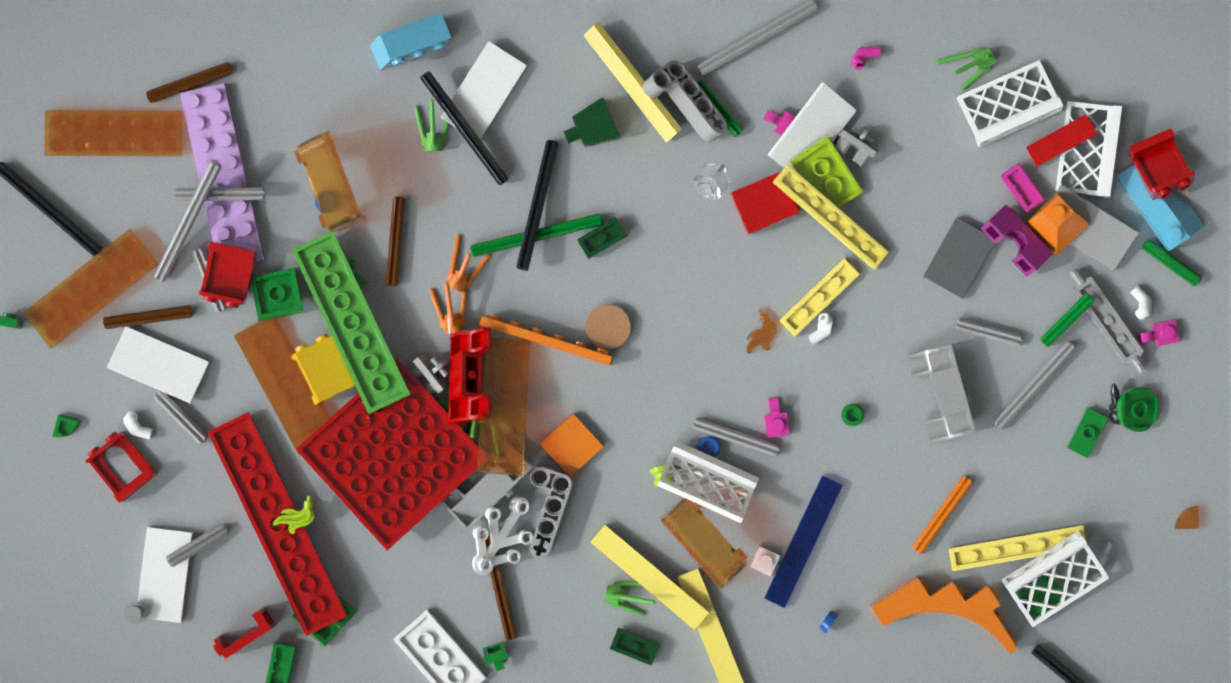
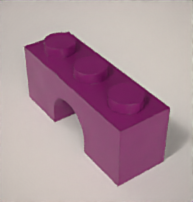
M1007 205L999 209L981 227V230L995 244L1003 238H1010L1017 244L1018 254L1012 262L1026 277L1034 273L1053 254L1047 244L1041 241L1033 233L1032 229L1017 216V213Z

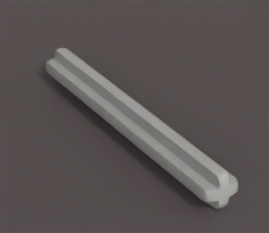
M1067 341L993 421L998 429L1003 430L1073 354L1076 347L1071 342Z

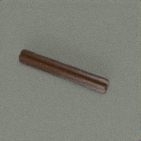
M226 62L148 90L146 96L148 101L153 103L231 75L233 69L231 64Z
M398 196L393 197L386 271V285L397 286L399 279L405 198Z
M187 305L103 318V325L105 329L191 318L193 317L192 306Z

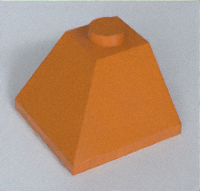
M1058 192L1025 223L1041 241L1047 244L1048 248L1056 256L1089 225Z

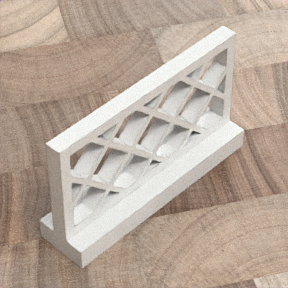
M1040 60L957 96V100L975 135L979 148L1055 115L1063 109V104L1060 98L1057 97ZM1035 68L1038 69L1041 75L1038 83L1026 79L1028 71ZM1013 78L1021 81L1018 92L1005 88L1008 80ZM1024 82L1036 86L1033 97L1020 93ZM995 88L1001 90L997 101L984 97L987 89ZM1038 89L1047 90L1051 99L1046 101L1036 99ZM1003 91L1016 96L1012 106L1000 103ZM969 97L980 99L977 110L968 108L964 100ZM1018 97L1031 101L1028 109L1023 111L1015 108ZM982 101L995 105L991 116L979 112ZM998 106L1010 110L1008 118L1002 120L994 117ZM977 115L990 119L988 126L978 131L974 123Z
M1067 101L1064 126L1069 124L1070 121H1074L1070 116L1071 107L1082 108L1087 117L1096 126L1095 131L1099 130L1104 136V142L1095 148L1091 141L1087 140L1093 151L1085 157H1082L1075 147L1061 154L1055 191L1060 187L1062 177L1070 172L1077 181L1076 184L1069 188L1073 192L1110 198L1122 106ZM1086 109H1094V110H1092L1090 113H1088V111H1087ZM1097 110L1108 111L1107 120L1100 125L1091 116ZM1106 124L1105 133H1104L1103 130L1101 129V127H1103V126ZM1103 147L1101 155L1098 150ZM1074 150L1081 160L1072 167H1069L1064 161L1065 155ZM1096 152L1101 159V165L1092 170L1085 160ZM1083 162L1090 173L1079 180L1072 170ZM1065 165L1068 170H1066L1063 173V167ZM1100 169L1099 178H1098L1097 175L1095 174V172ZM1093 175L1098 181L1097 191L1087 190L1082 182ZM1080 184V186L1083 189H1077L1075 187H1077Z
M676 440L657 486L741 523L759 477ZM673 464L681 467L682 469L676 470ZM694 473L704 478L697 479ZM687 474L690 481L684 482L680 475ZM674 477L677 483L668 482L665 478ZM708 483L711 490L704 491L700 484ZM715 483L723 486V488H717ZM695 486L698 493L690 492L687 487ZM735 492L746 497L739 498ZM729 493L732 499L725 501L722 494ZM715 495L719 502L710 501L708 496ZM736 505L740 514L731 510L729 506Z
M1076 531L1003 578L1002 582L1031 626L1034 627L1100 585L1109 577L1079 531ZM1084 548L1088 553L1086 563L1074 561L1076 552ZM1059 563L1069 564L1067 575L1055 573L1056 566ZM1073 565L1085 567L1082 578L1071 576ZM1089 568L1098 569L1101 573V576L1095 580L1086 579ZM1039 576H1050L1047 587L1036 586ZM1054 577L1065 579L1063 590L1051 588ZM1069 580L1081 582L1080 589L1075 593L1067 591ZM1022 587L1031 588L1028 600L1018 598L1015 592ZM1035 589L1046 591L1044 603L1032 601ZM1050 592L1062 594L1058 604H1048ZM1031 605L1042 606L1041 615L1032 619L1029 615Z

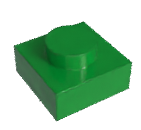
M3 312V315L0 316V326L21 329L22 320L16 319V314Z

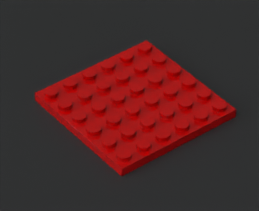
M398 358L394 361L410 396L368 414L358 392L295 449L387 551L489 459L458 424L449 423V414Z

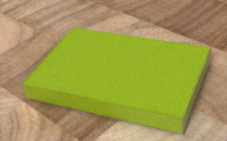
M828 135L789 160L800 175L838 208L864 192Z

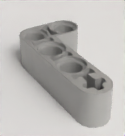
M670 61L655 71L643 83L644 93L651 98H656L667 92L704 141L712 142L726 130L727 123L680 61Z
M539 466L532 470L530 480L536 487L548 490V494L530 545V552L534 558L544 559L549 555L572 488V480L564 473ZM542 470L546 473L547 479L544 483L535 481L534 474L536 471ZM558 478L567 479L569 483L567 489H557L555 483ZM552 499H557L561 503V509L557 512L551 511L548 507V503ZM544 521H551L553 523L554 530L551 533L542 531L541 524ZM538 534L551 538L550 542L545 540L544 548L547 551H542L541 555L537 554V549L534 548V545L538 546L541 538H537Z

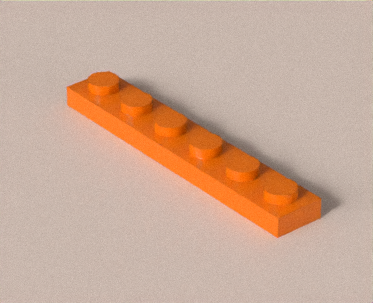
M488 313L487 317L482 316L479 324L481 326L610 366L612 356L608 355V350L596 347L595 351L586 349L588 344L576 340L574 344L565 342L566 337L553 334L551 338L543 335L544 330L531 327L530 331L522 329L523 324L512 320L509 321V324L500 322L501 317Z

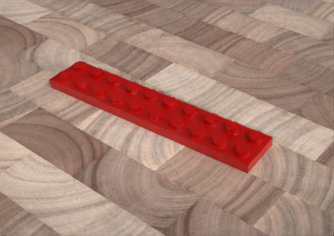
M250 412L208 431L211 441L305 636H309L347 617L348 615L305 526L297 528L295 534H291L289 524H279L277 526L273 524L278 517L287 515L286 513L282 514L281 511L285 509L296 510Z

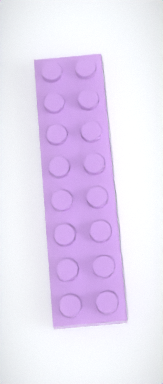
M225 84L180 93L200 182L210 162L215 161L222 168L212 188H249ZM209 200L204 202L213 242L257 251L255 262L265 260L251 200Z

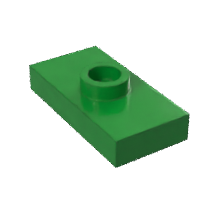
M1086 408L1066 448L1088 458L1108 418L1090 408Z
M274 642L266 683L290 682L297 646Z

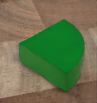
M58 415L52 437H65L72 434L79 427L81 420Z

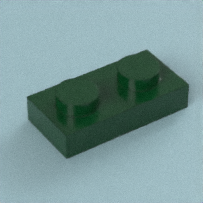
M614 217L580 237L577 241L587 258L590 259L626 238L627 234L618 219Z
M618 627L610 649L652 666L660 644Z

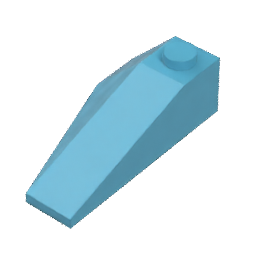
M1134 164L1116 176L1166 251L1172 250L1204 227L1193 208L1173 192L1164 199L1157 198L1152 200Z

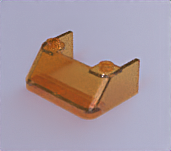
M327 131L297 145L298 150L294 152L298 163H303L322 213L318 215L322 227H327L330 232H336L363 222L366 218L360 213L334 143L336 140L335 135Z
M683 497L660 517V520L716 585L723 589L748 564L745 561L748 557L740 547L735 550L700 510L702 505Z

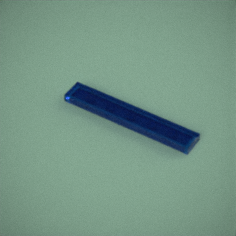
M821 476L764 599L785 608L843 485Z

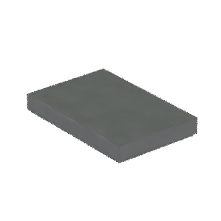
M956 217L923 277L963 299L994 242L984 232Z

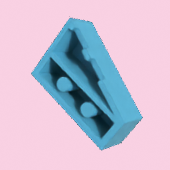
M439 13L383 33L374 40L370 47L379 69L383 70L392 65H399L409 58L421 57L426 54V51L431 49L437 51L447 46L446 43L451 39V35L442 14Z

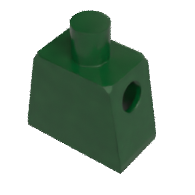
M600 98L572 116L575 127L563 131L568 144L581 139L585 148L620 139L604 98Z

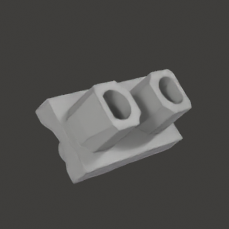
M856 127L853 129L852 133L859 137L858 139L845 130H842L838 135L839 139L835 145L838 152L845 155L850 146L858 150L852 161L860 167L877 153L862 142L865 141L871 145L874 140L867 135L870 130L868 127L863 132Z
M424 353L413 361L415 364H413L409 371L416 379L424 374L428 382L423 387L431 395L436 392L440 393L449 386V382L445 378L449 374L444 368L448 364L446 359L440 363L435 356L430 359Z

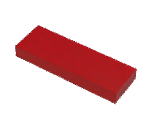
M1085 114L1032 143L1026 149L1036 167H1039L1096 136L1097 133Z

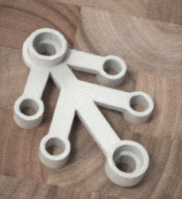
M515 496L510 500L509 509L511 513L500 530L498 527V520L501 517L500 510L495 507H489L486 510L485 516L488 519L491 544L486 549L485 540L488 538L489 532L486 528L477 526L473 530V536L476 539L477 555L472 560V566L476 573L487 575L493 570L495 565L506 562L516 564L520 561L521 554L515 549H509L505 554L496 556L495 554L499 548L518 543L528 545L532 542L533 535L527 530H521L518 534L507 536L519 516L528 512L529 502L527 499ZM495 511V516L491 518V513ZM483 530L482 536L479 537V532ZM527 534V539L523 541V536ZM515 553L514 559L511 560V555ZM486 561V565L482 567L483 562Z

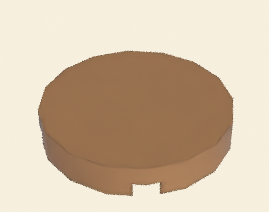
M606 304L599 306L590 313L587 319L586 332L588 338L601 349L610 350L618 348L626 342L630 335L631 324L629 317L623 309L616 305Z

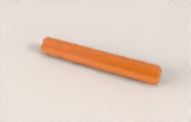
M962 476L914 543L912 548L920 554L924 553L972 486V480Z

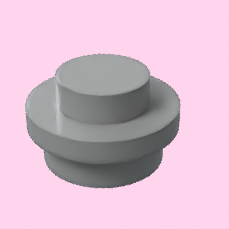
M131 602L124 609V617L131 624H140L147 617V609L140 602Z

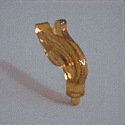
M762 309L758 310L761 315L759 318L762 322V327L753 330L747 336V340L752 338L747 345L746 351L748 354L760 344L764 350H770L769 342L777 332L776 323Z

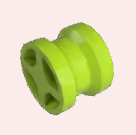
M666 464L649 469L650 473L654 475L655 486H657ZM668 477L665 478V480L668 482H672L675 480V478Z

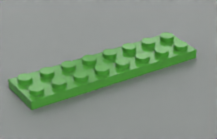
M334 232L326 233L292 249L368 414L410 396Z

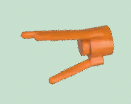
M457 235L450 271L446 279L449 280L450 288L463 293L465 287L470 288L473 280L485 266L491 255L487 254L469 278L464 272L469 263L471 253H467L460 271H455L461 236Z
M444 283L448 314L445 315L444 319L433 289H430L429 292L440 320V327L444 328V333L462 331V325H465L467 291L464 290L462 293L460 316L458 317V313L453 314L449 283Z

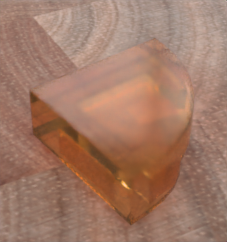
M1191 506L1185 509L1176 519L1175 529H1199L1198 506Z

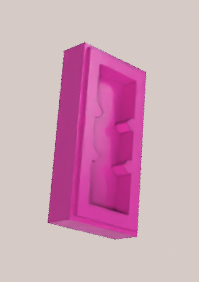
M1017 163L1000 175V178L1025 213L1045 200L1020 163Z

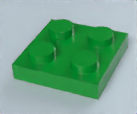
M295 268L251 277L259 322L304 312Z

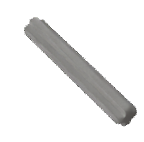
M262 187L211 188L205 201L264 200L265 189ZM197 188L175 189V200L191 201Z
M696 418L693 423L694 430L772 456L778 455L780 446L700 418Z

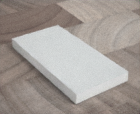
M490 41L487 42L451 99L480 139L527 66ZM443 112L440 118L455 127L446 113Z
M821 83L768 153V156L783 168L787 164L794 168L789 161L790 159L826 135L829 136L833 143L857 110L826 84Z
M125 327L107 368L191 404L209 362L129 327Z
M147 527L138 602L142 603L147 609L146 619L182 622L190 558L171 567L166 561V556L191 542L193 532Z
M428 609L393 639L431 683H481L487 678L483 671Z

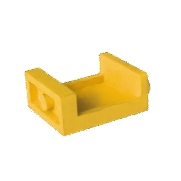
M328 334L316 338V343L311 346L305 343L295 348L296 353L291 356L293 360L297 361L313 393L311 398L315 405L355 387L333 337H329Z

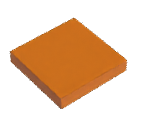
M574 414L540 443L570 477L604 447Z

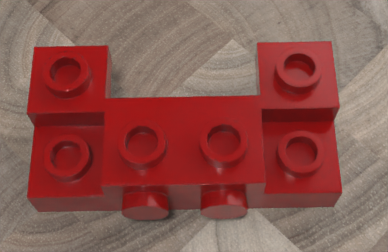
M482 327L476 330L450 334L449 423L461 425L471 420L482 421L490 418L492 412L491 395L482 394V354L491 350L493 344L491 328Z

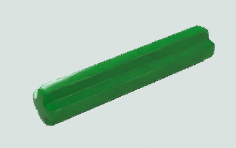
M704 80L698 81V85L725 119L729 132L734 137L741 134L743 127Z
M1147 239L1142 246L1143 251L1187 283L1195 287L1201 281L1202 277L1200 274L1153 240Z
M1085 293L1041 337V342L1047 347L1052 345L1094 303V298L1090 294Z

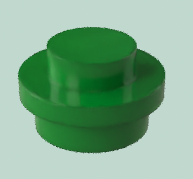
M848 404L842 409L841 418L846 425L857 426L863 421L864 412L859 405Z

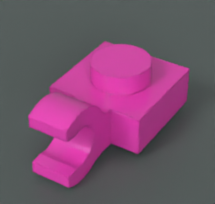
M768 110L763 119L776 125L777 127L774 132L782 136L796 116L785 111L782 117Z
M1176 319L1152 324L1153 331L1138 334L1139 343L1155 340L1156 346L1180 342Z
M777 397L768 398L770 414L764 415L767 438L790 435L787 412L780 413Z

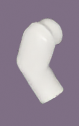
M1137 285L1130 293L1139 302V309L1136 310L1135 315L1138 319L1144 320L1152 313V300Z
M828 313L819 315L817 330L808 335L813 345L831 335L833 319Z
M127 412L123 421L130 434L150 440L153 429L140 426L137 421L138 414L136 412Z

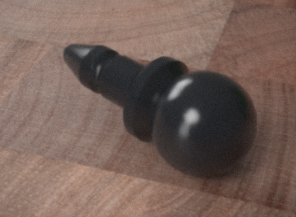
M1113 383L1110 390L1112 404L1109 405V410H1111L1109 419L1113 424L1121 425L1116 411L1120 393L1116 384Z

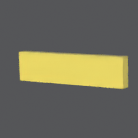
M844 258L779 321L794 337L797 336L860 273Z

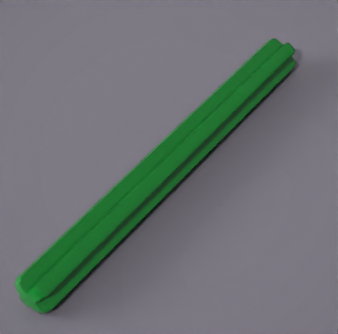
M597 213L538 228L535 242L601 226V215ZM524 232L473 244L470 246L471 254L473 257L521 246Z

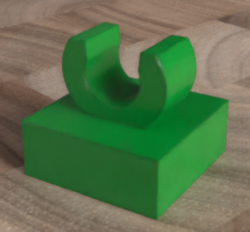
M504 641L483 648L486 665L494 663L496 671L505 669L503 660L508 659V653Z

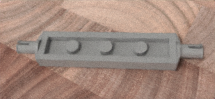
M1077 268L1069 272L1076 282L1072 291L1078 300L1085 293L1090 294L1094 298V303L1086 311L1122 363H1132L1138 373L1146 370L1147 367L1139 358L1144 352L1094 279L1092 277L1084 279Z

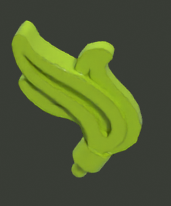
M307 496V501H304V508L301 511L294 509L281 511L282 514L286 513L287 515L278 517L273 523L274 526L289 524L290 533L295 534L297 528L312 523L314 520L312 496Z

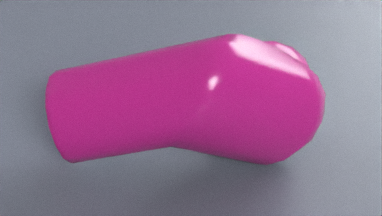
M860 47L853 55L851 65L856 70L864 68L869 58L881 57V47Z

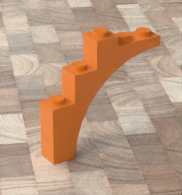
M915 576L870 605L883 626L917 613L940 612L954 614L970 619L984 627L996 637L1008 653L1011 654L1018 649L1015 645L1018 641L1011 630L1007 632L1002 625L1005 623L1003 617L998 611L995 613L993 611L1001 606L997 601L1000 599V596L994 587L990 589L987 585H984L966 598H963L962 596L965 595V592L959 583L954 584L952 581H949L928 595L927 591L930 588L924 579L919 580Z

